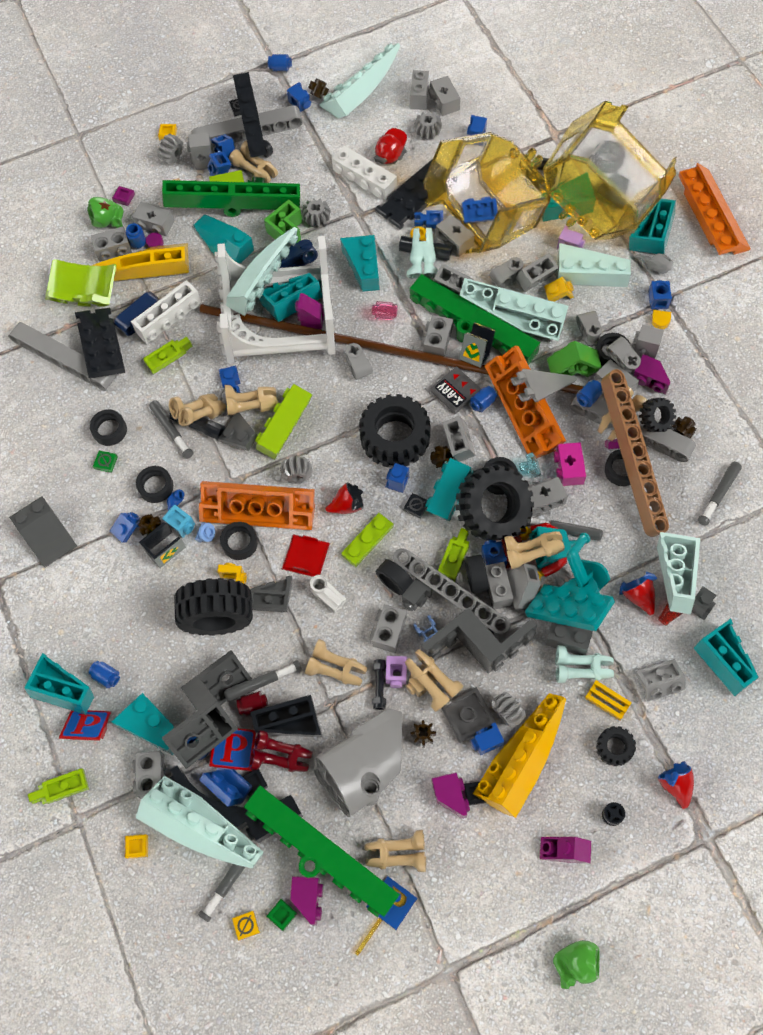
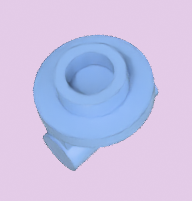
M202 522L195 540L200 543L202 541H212L215 537L214 526L211 523Z

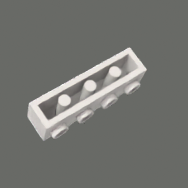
M343 146L332 158L333 170L336 173L345 176L351 182L357 183L363 189L372 192L376 197L386 200L397 188L396 175L346 146Z
M187 280L131 321L136 334L146 344L156 339L159 334L169 329L176 321L182 319L188 312L198 307L201 303L198 291Z

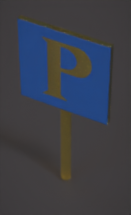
M389 876L386 877L384 882L400 895L385 917L381 914L378 916V920L355 952L357 956L361 953L382 920L397 930L418 899Z

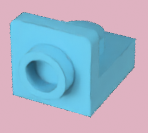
M176 505L162 518L182 538L186 534H190L195 526L192 517Z

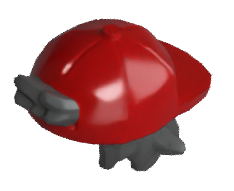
M391 128L382 135L375 147V162L381 164L393 162L395 164L398 160H401L404 154L407 153L404 147L407 141V134L401 129Z

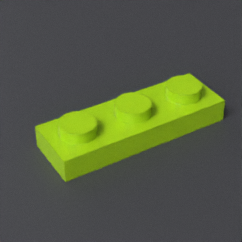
M378 513L343 550L341 556L357 567L394 527V524L381 513Z

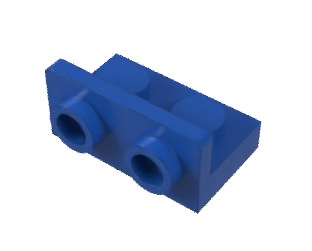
M488 196L475 201L473 198L465 199L460 205L464 224L497 221L499 219L496 198L491 199Z
M217 768L216 771L203 773L200 781L227 807L242 804L252 788L234 769Z

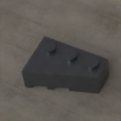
M311 695L250 712L255 733L257 734L261 730L267 732L268 735L323 737Z

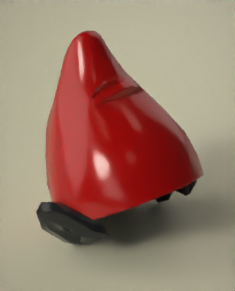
M347 482L340 487L332 502L325 507V510L329 513L339 514L356 513L364 508L361 497L363 491L358 489L357 485Z

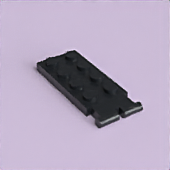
M432 159L388 196L387 202L384 205H378L375 211L385 219L389 218V222L401 230L404 227V222L408 219H414V213L422 212L457 181V176Z
M110 307L95 309V313H91L90 310L75 312L76 319H80L77 326L89 378L125 373L113 318L108 316L111 314Z

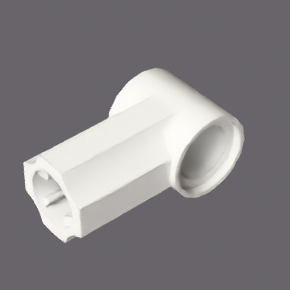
M316 575L311 579L310 587L312 594L320 598L334 612L338 611L347 601L341 593L327 582L324 576ZM317 583L324 584V588L320 590L315 589L314 586Z

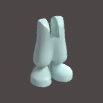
M414 228L410 254L412 267L407 271L408 278H419L422 274V262H424V276L434 278L438 272V269L433 265L436 261L432 228H426V241H419V228Z

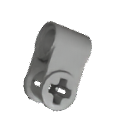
M513 257L502 265L495 267L489 276L498 287L506 288L516 281V276L523 268V261L518 257Z
M596 311L577 315V325L585 343L588 346H596L602 333V327Z
M619 337L606 348L608 355L628 373L633 372L639 367L641 359L624 337Z
M356 343L349 344L346 347V361L355 380L372 374V366L361 346Z

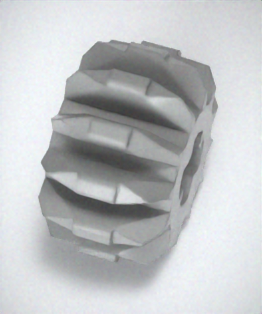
M429 111L428 113L422 112L421 115H417L414 122L416 134L420 135L421 139L424 137L427 140L429 137L434 139L435 135H439L442 128L440 116H436L435 112L431 114Z
M165 135L164 139H161V143L158 144V157L166 163H176L184 148L183 141L175 135Z
M313 198V201L307 200V203L303 205L302 217L305 219L306 224H310L312 227L314 225L320 227V224L326 225V221L330 220L331 210L326 201L322 202L321 198L319 200Z
M290 457V459H284L281 463L280 473L283 480L288 483H302L312 477V466L310 460L305 457Z
M507 692L499 694L491 702L492 708L509 727L514 728L523 722L522 720L526 717L523 707Z

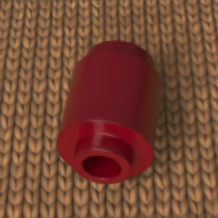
M261 691L241 696V699L236 701L239 714L246 716L251 715L250 712L268 706L266 694H262Z

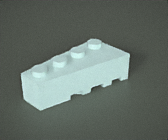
M559 243L557 279L563 277L567 282L570 281L572 285L628 286L631 276V260Z
M660 532L657 551L669 609L673 612L691 614L696 593L700 538Z

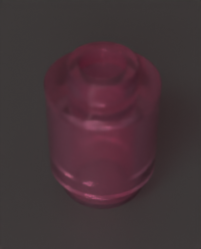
M376 301V305H372V315H375V319H397L398 304Z

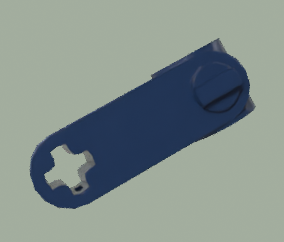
M303 239L294 246H290L289 254L286 259L283 258L281 260L280 268L305 266L317 259L318 252L310 240Z

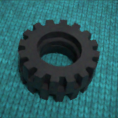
M666 398L646 400L647 403L642 404L643 408H640L642 413L639 415V418H642L640 423L644 424L643 428L648 429L647 431L665 432L667 429H671V425L675 423L673 419H676V415H674L676 409H673L674 404L670 403L671 401ZM657 407L661 412V418L658 423L654 415Z
M611 726L600 734L596 749L602 761H606L608 765L622 766L631 760L636 751V741L633 740L634 736L632 733H628L629 730H624L621 726ZM611 738H618L624 743L625 749L622 754L615 755L609 751L607 743Z

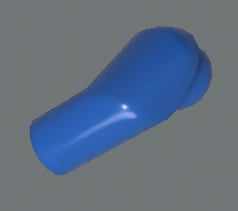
M178 489L168 497V511L174 505L178 506L185 496L183 490Z

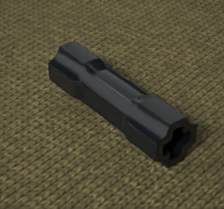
M402 235L399 242V251L411 253L413 237ZM433 243L436 258L450 260L452 245Z
M170 413L169 418L178 422V419H174ZM204 417L188 425L219 440L220 435L225 429L224 425Z

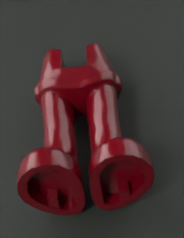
M259 730L254 743L255 748H253L249 769L258 770L262 764H270L288 769L289 772H307L309 770V764L297 759L298 757L311 759L313 751L302 747L300 744L292 745L269 738L267 732ZM269 749L288 754V758L270 754L262 750Z

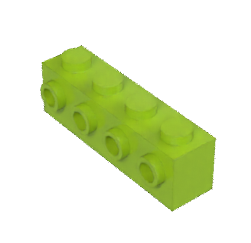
M294 383L290 389L287 387L282 395L284 400L282 403L278 402L273 410L275 415L273 418H268L264 425L266 427L264 433L260 432L255 440L257 442L256 450L275 460L309 404L313 394Z

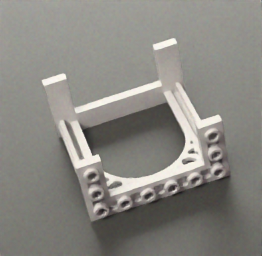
M318 236L320 265L279 268L277 272H273V278L269 285L266 284L264 287L271 286L277 282L278 285L287 283L290 278L307 273L313 275L319 282L321 281L326 334L267 338L254 334L245 327L240 313L226 306L228 294L247 267L235 262L228 255L225 244H217L218 252H215V262L219 263L217 264L218 275H221L219 276L220 287H223L220 290V298L223 300V303H220L221 314L220 322H217V331L221 333L219 334L220 345H222V354L226 356L227 363H234L235 357L325 349H328V355L335 354L325 236ZM245 333L246 337L242 339L237 335Z

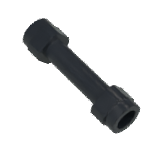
M376 659L373 664V671L376 672V685L372 704L373 709L384 710L386 709V698H384L386 660Z

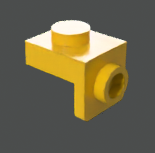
M563 277L544 286L549 301L555 302L565 296H568L570 299L574 298L572 283L570 281L567 282Z
M233 563L218 564L217 572L220 578L236 579V581L246 584L247 573L244 572L242 566H236Z

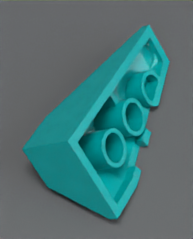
M206 214L193 225L214 256L215 252H218L217 244H225L228 255L239 264L254 251L252 237L240 229Z

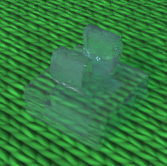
M534 453L526 454L527 462L519 463L520 471L523 472V475L531 473L534 478L542 476L538 459Z

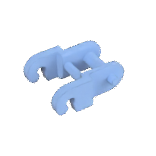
M430 615L427 618L431 623V627L425 631H420L416 623L413 624L419 637L422 635L425 639L423 640L424 642L438 632L435 628L436 623L431 619ZM433 630L434 634L430 635L429 637L425 635L427 632Z

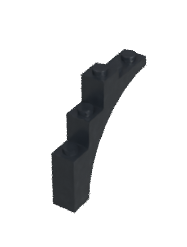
M249 72L233 75L250 158L267 155Z
M179 766L170 769L173 775L170 777L171 780L202 797L238 830L248 826L246 832L251 840L255 839L260 843L272 836L263 828L265 823L260 819L254 821L245 814L247 812L246 808L240 806L227 807L224 803L209 798L190 783ZM292 795L280 800L301 818L303 817Z

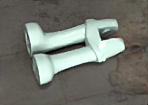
M557 645L555 665L557 666L555 672L557 683H565L568 679L592 678L596 681L613 678L614 670L603 669L601 666L613 665L614 659L599 653L594 655H573L568 653L565 646ZM564 665H590L591 669L568 668Z

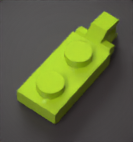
M187 336L180 341L171 340L144 357L143 360L154 375L182 357L193 346Z
M464 528L460 529L458 537L453 536L450 539L438 571L454 582L457 579L470 544L469 541H466L469 533Z
M81 768L44 781L38 786L39 790L28 794V798L32 804L42 801L44 805L89 790L85 770Z

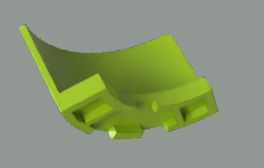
M53 259L45 299L68 304V301L78 302V306L91 307V304L97 305V307L108 306L110 304L116 264L90 266Z

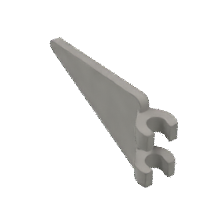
M522 369L516 373L517 377L511 378L514 386L524 382L527 386L524 389L525 393L519 394L521 402L532 398L535 402H539L577 380L576 376Z

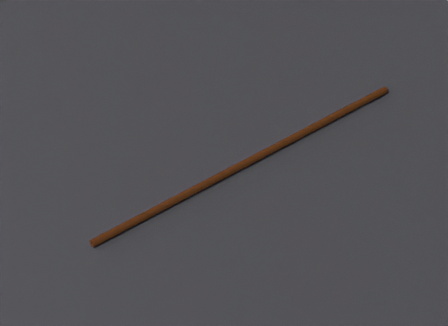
M204 304L200 305V313L220 317L221 308ZM240 314L242 322L301 335L326 334L325 330L283 321L278 322L274 319L246 314L245 316ZM334 333V341L347 345L356 343L361 348L453 368L457 366L459 369L489 375L484 365L480 368L455 358ZM570 384L559 391L577 394L584 386Z

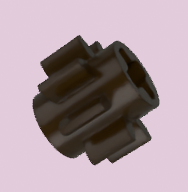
M318 78L315 79V82L310 81L308 86L311 89L310 94L321 99L322 95H327L329 91L326 87L327 83Z
M687 416L683 419L678 417L672 426L673 431L688 438H691L697 430L694 427L696 425L694 420Z
M435 446V451L431 452L430 460L433 465H436V468H442L446 461L448 462L450 458L453 459L448 446Z
M152 514L143 516L137 525L140 528L141 535L144 536L161 525L162 521L159 516L153 517Z
M422 720L420 725L414 723L416 731L410 732L412 737L416 736L414 744L422 743L423 748H425V743L433 744L431 736H436V731H431L432 723L427 725L424 720ZM420 731H427V737L424 735L420 737Z

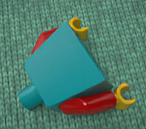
M549 523L532 525L530 528L526 526V528H521V532L526 533L519 535L521 540H527L528 538L532 540L543 533L557 531L562 534V542L565 546L564 551L550 557L543 556L535 559L537 568L541 569V571H537L540 580L542 576L552 575L567 564V553L576 541L569 540L565 530L558 529Z

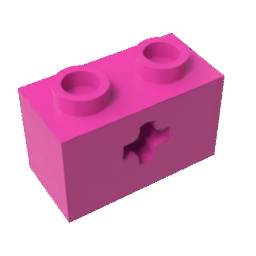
M581 442L558 444L557 451H554V462L558 463L556 476L559 477L563 486L583 485L586 479Z

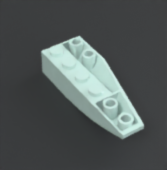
M399 43L387 45L382 53L380 52L374 56L371 62L365 64L361 70L346 82L334 87L335 91L333 93L330 92L323 97L324 101L320 103V106L337 118L347 116L378 86L393 63L401 45Z
M293 227L278 237L254 258L228 294L227 307L244 316L248 311H252L256 298L262 296L264 286L266 284L269 285L273 272L279 270L281 260L283 258L286 259L290 246L296 244L298 228Z
M464 278L460 296L523 332L559 341L568 305Z
M166 776L141 799L136 819L192 850L248 868H253L263 855V851L202 797Z

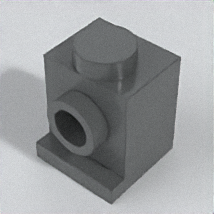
M415 578L402 595L403 606L409 611H415L418 606L421 608L425 604L427 597L430 598L432 596V588Z
M702 586L695 596L692 613L705 620L716 604L713 600L717 595Z

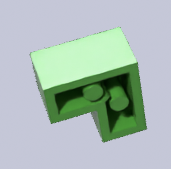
M290 200L286 201L264 219L266 232L276 240L293 227L298 228L297 226L302 223L301 209ZM299 228L297 229V235H296V236H298V240H297L296 243H298L299 241H301V235H300V229H299Z
M577 341L568 343L566 347L554 352L552 356L547 358L550 373L571 376L578 373L589 377L602 368L597 350Z

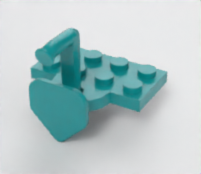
M581 533L567 553V560L575 578L568 580L561 587L544 584L525 610L527 617L597 631L615 601L613 596L602 595L599 592L610 581V576L605 566L598 562L581 560L579 556L582 547L590 542V536L587 533Z

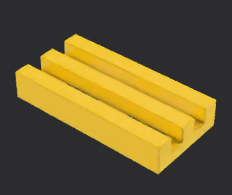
M596 680L585 696L586 700L621 721L632 703ZM596 688L600 689L601 691H603L604 693H606L607 695L611 696L612 698H614L615 700L619 701L620 703H622V704L625 705V706L623 707L622 705H620V704L617 703L616 701L612 700V699L609 698L608 696H606V695H604L603 693H601L600 691H598ZM592 693L600 697L607 703L611 704L615 708L619 709L621 712H616L609 706L594 698L593 696H591Z

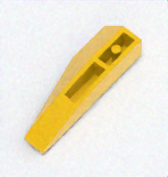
M188 243L154 246L108 259L92 266L116 264L114 281L189 273Z
M549 693L494 757L473 795L484 800L488 805L501 813L514 818L517 817L547 761L561 722L566 702L565 697Z

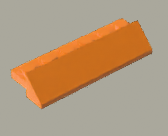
M697 163L694 168L680 171L678 176L685 188L684 195L710 246L714 245L719 255L729 252L735 255L749 251L751 248L709 169Z
M519 346L512 347L502 356H496L484 365L530 460L556 451L555 448L558 447V444L566 442L545 398L539 402H535L533 398L521 402L519 394L525 393L524 389L527 386L525 382L514 386L511 378L517 377L516 373L522 369H531Z
M202 481L200 483L199 522L231 524L241 521L250 526L312 530L315 512V489Z

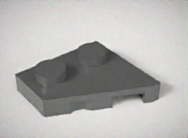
M237 413L232 417L218 439L223 444L249 451L258 435L242 415Z
M286 576L285 580L276 583L272 581L264 586L251 588L252 610L288 612L292 576Z

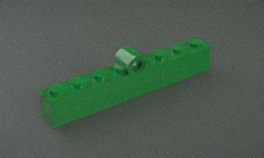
M162 180L163 206L172 208L224 209V214L229 217L240 215L241 209L276 210L288 200L300 208V184Z
M423 274L409 288L410 299L415 304H420L429 312H433L441 317L453 319L458 341L463 343L465 333H471L472 326L476 322L496 331L492 347L497 349L502 355L512 347L519 346L529 365L538 354L540 348L539 341Z
M262 786L257 788L245 804L244 808L247 809L245 813L254 821L260 819L265 823L263 828L272 835L276 832L282 837L279 841L288 848H291L293 845L299 850L297 855L302 858L299 862V871L304 877L312 878L319 872L324 876L328 873L334 878L332 882L340 889H343L345 886L351 891L349 896L355 901L361 903L363 900L369 905L367 910L377 918L380 914L385 917L400 894ZM309 860L315 863L313 871L305 869V863Z

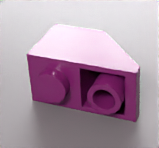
M300 293L299 300H296L295 309L298 311L297 320L300 321L302 326L322 330L324 322L323 305L304 293Z
M643 354L641 363L635 369L633 377L639 380L638 385L649 387L655 392L666 395L671 382L661 361Z
M456 772L432 778L436 802L460 818H467V812L470 811L467 798L463 799L461 791L465 790L462 777L458 778Z
M541 837L540 859L565 863H591V841L579 837Z
M292 876L290 900L311 925L317 926V921H321L322 907H318L319 897H323L324 885L320 884L319 878Z

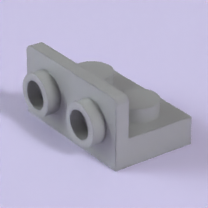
M675 659L636 671V676L645 690V699L647 701L660 699L663 696L685 690V675Z

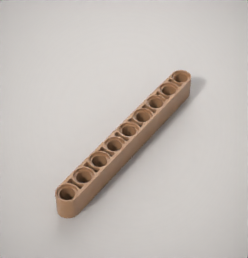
M614 369L602 378L601 386L643 529L649 537H655L660 535V532L665 533L668 531L669 522L625 375L621 370Z

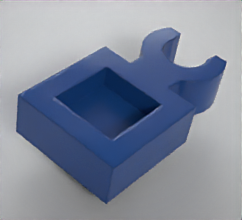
M426 210V214L421 212L414 213V218L420 219L414 220V226L426 225V228L436 229V225L443 221V210Z
M236 365L219 369L223 388H225V385H231L237 393H241L238 386L241 383Z

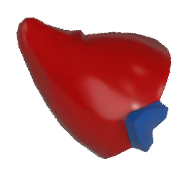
M646 571V575L629 583L623 581L620 586L619 595L624 594L630 602L644 610L648 615H653L655 612V588L653 581L657 580L655 574Z
M682 761L681 763L673 764L674 768L661 773L658 779L661 786L677 800L680 807L686 809L689 807L693 795L694 774L692 767L687 765L685 761Z

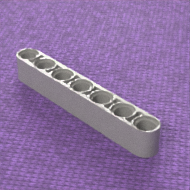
M294 105L258 113L263 136L295 129L303 124L300 110ZM242 117L197 127L191 131V134L209 132L210 139L226 134L233 138L234 143L246 140Z
M19 322L8 335L19 346L103 391H106L116 378V375L89 378L84 355L22 322Z
M575 396L570 405L573 412L598 424L601 423L602 417L609 412L606 400L601 397L591 407H583L578 403ZM636 414L646 446L680 462H687L696 447L693 440L670 429H667L665 432L647 431L648 429L643 428L644 424L640 423L642 418H639V415ZM609 423L607 428L614 430L613 425Z
M404 548L397 549L394 552L393 559L396 564L463 611L467 609L463 605V600L466 597H471L473 605L469 609L486 627L497 634H505L510 630L511 623L507 617L414 553ZM406 552L408 559L406 562L401 563L399 556L401 553ZM419 563H422L424 566L421 574L415 572V567ZM435 574L440 576V582L437 585L431 583V577ZM454 585L457 592L454 596L450 597L447 594V589L449 586ZM483 608H487L490 612L487 619H482L479 615L480 610ZM500 619L506 622V628L503 631H499L496 628V622Z

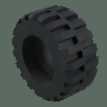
M389 394L383 399L379 397L375 403L371 402L362 413V418L359 421L361 445L369 458L373 457V462L377 464L381 462L382 466L387 468L389 465L394 467L395 463L409 466L411 461L415 463L419 460V455L423 456L425 454L426 448L430 444V418L427 416L426 409L424 407L421 408V403L418 401L413 402L412 397L406 396L404 398L402 394H396V396ZM392 421L403 422L413 430L407 438L400 441L386 440L377 432L384 424Z
M500 465L483 467L473 471V474H468L465 477L466 482L461 483L459 486L461 492L456 494L459 505H455L456 511H460L458 519L465 522L463 527L466 531L471 530V535L480 537L483 540H505L504 537L517 536L521 533V528H526L528 525L526 520L532 517L533 513L530 512V509L534 508V502H531L533 492L527 488L529 486L528 481L522 480L523 475L519 472L514 473L513 468H504V466ZM490 485H496L501 488L507 498L506 513L497 522H493L486 517L481 504L483 493Z
M224 578L196 580L193 583H186L185 586L182 585L174 595L175 623L183 632H189V634L215 636L217 634L234 633L249 626L253 619L251 590L240 581L226 580Z

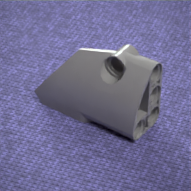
M387 709L357 727L350 734L349 738L315 758L314 773L317 780L347 817L355 814L366 805L372 806L376 804L380 793L400 773L402 712Z

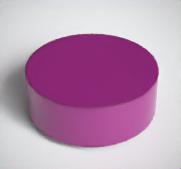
M151 233L146 237L148 248L163 246L164 244L163 238L159 233Z

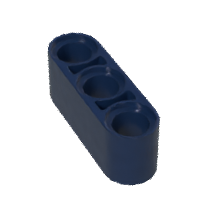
M151 291L144 293L115 318L114 325L125 335H133L135 330L131 321L160 299Z

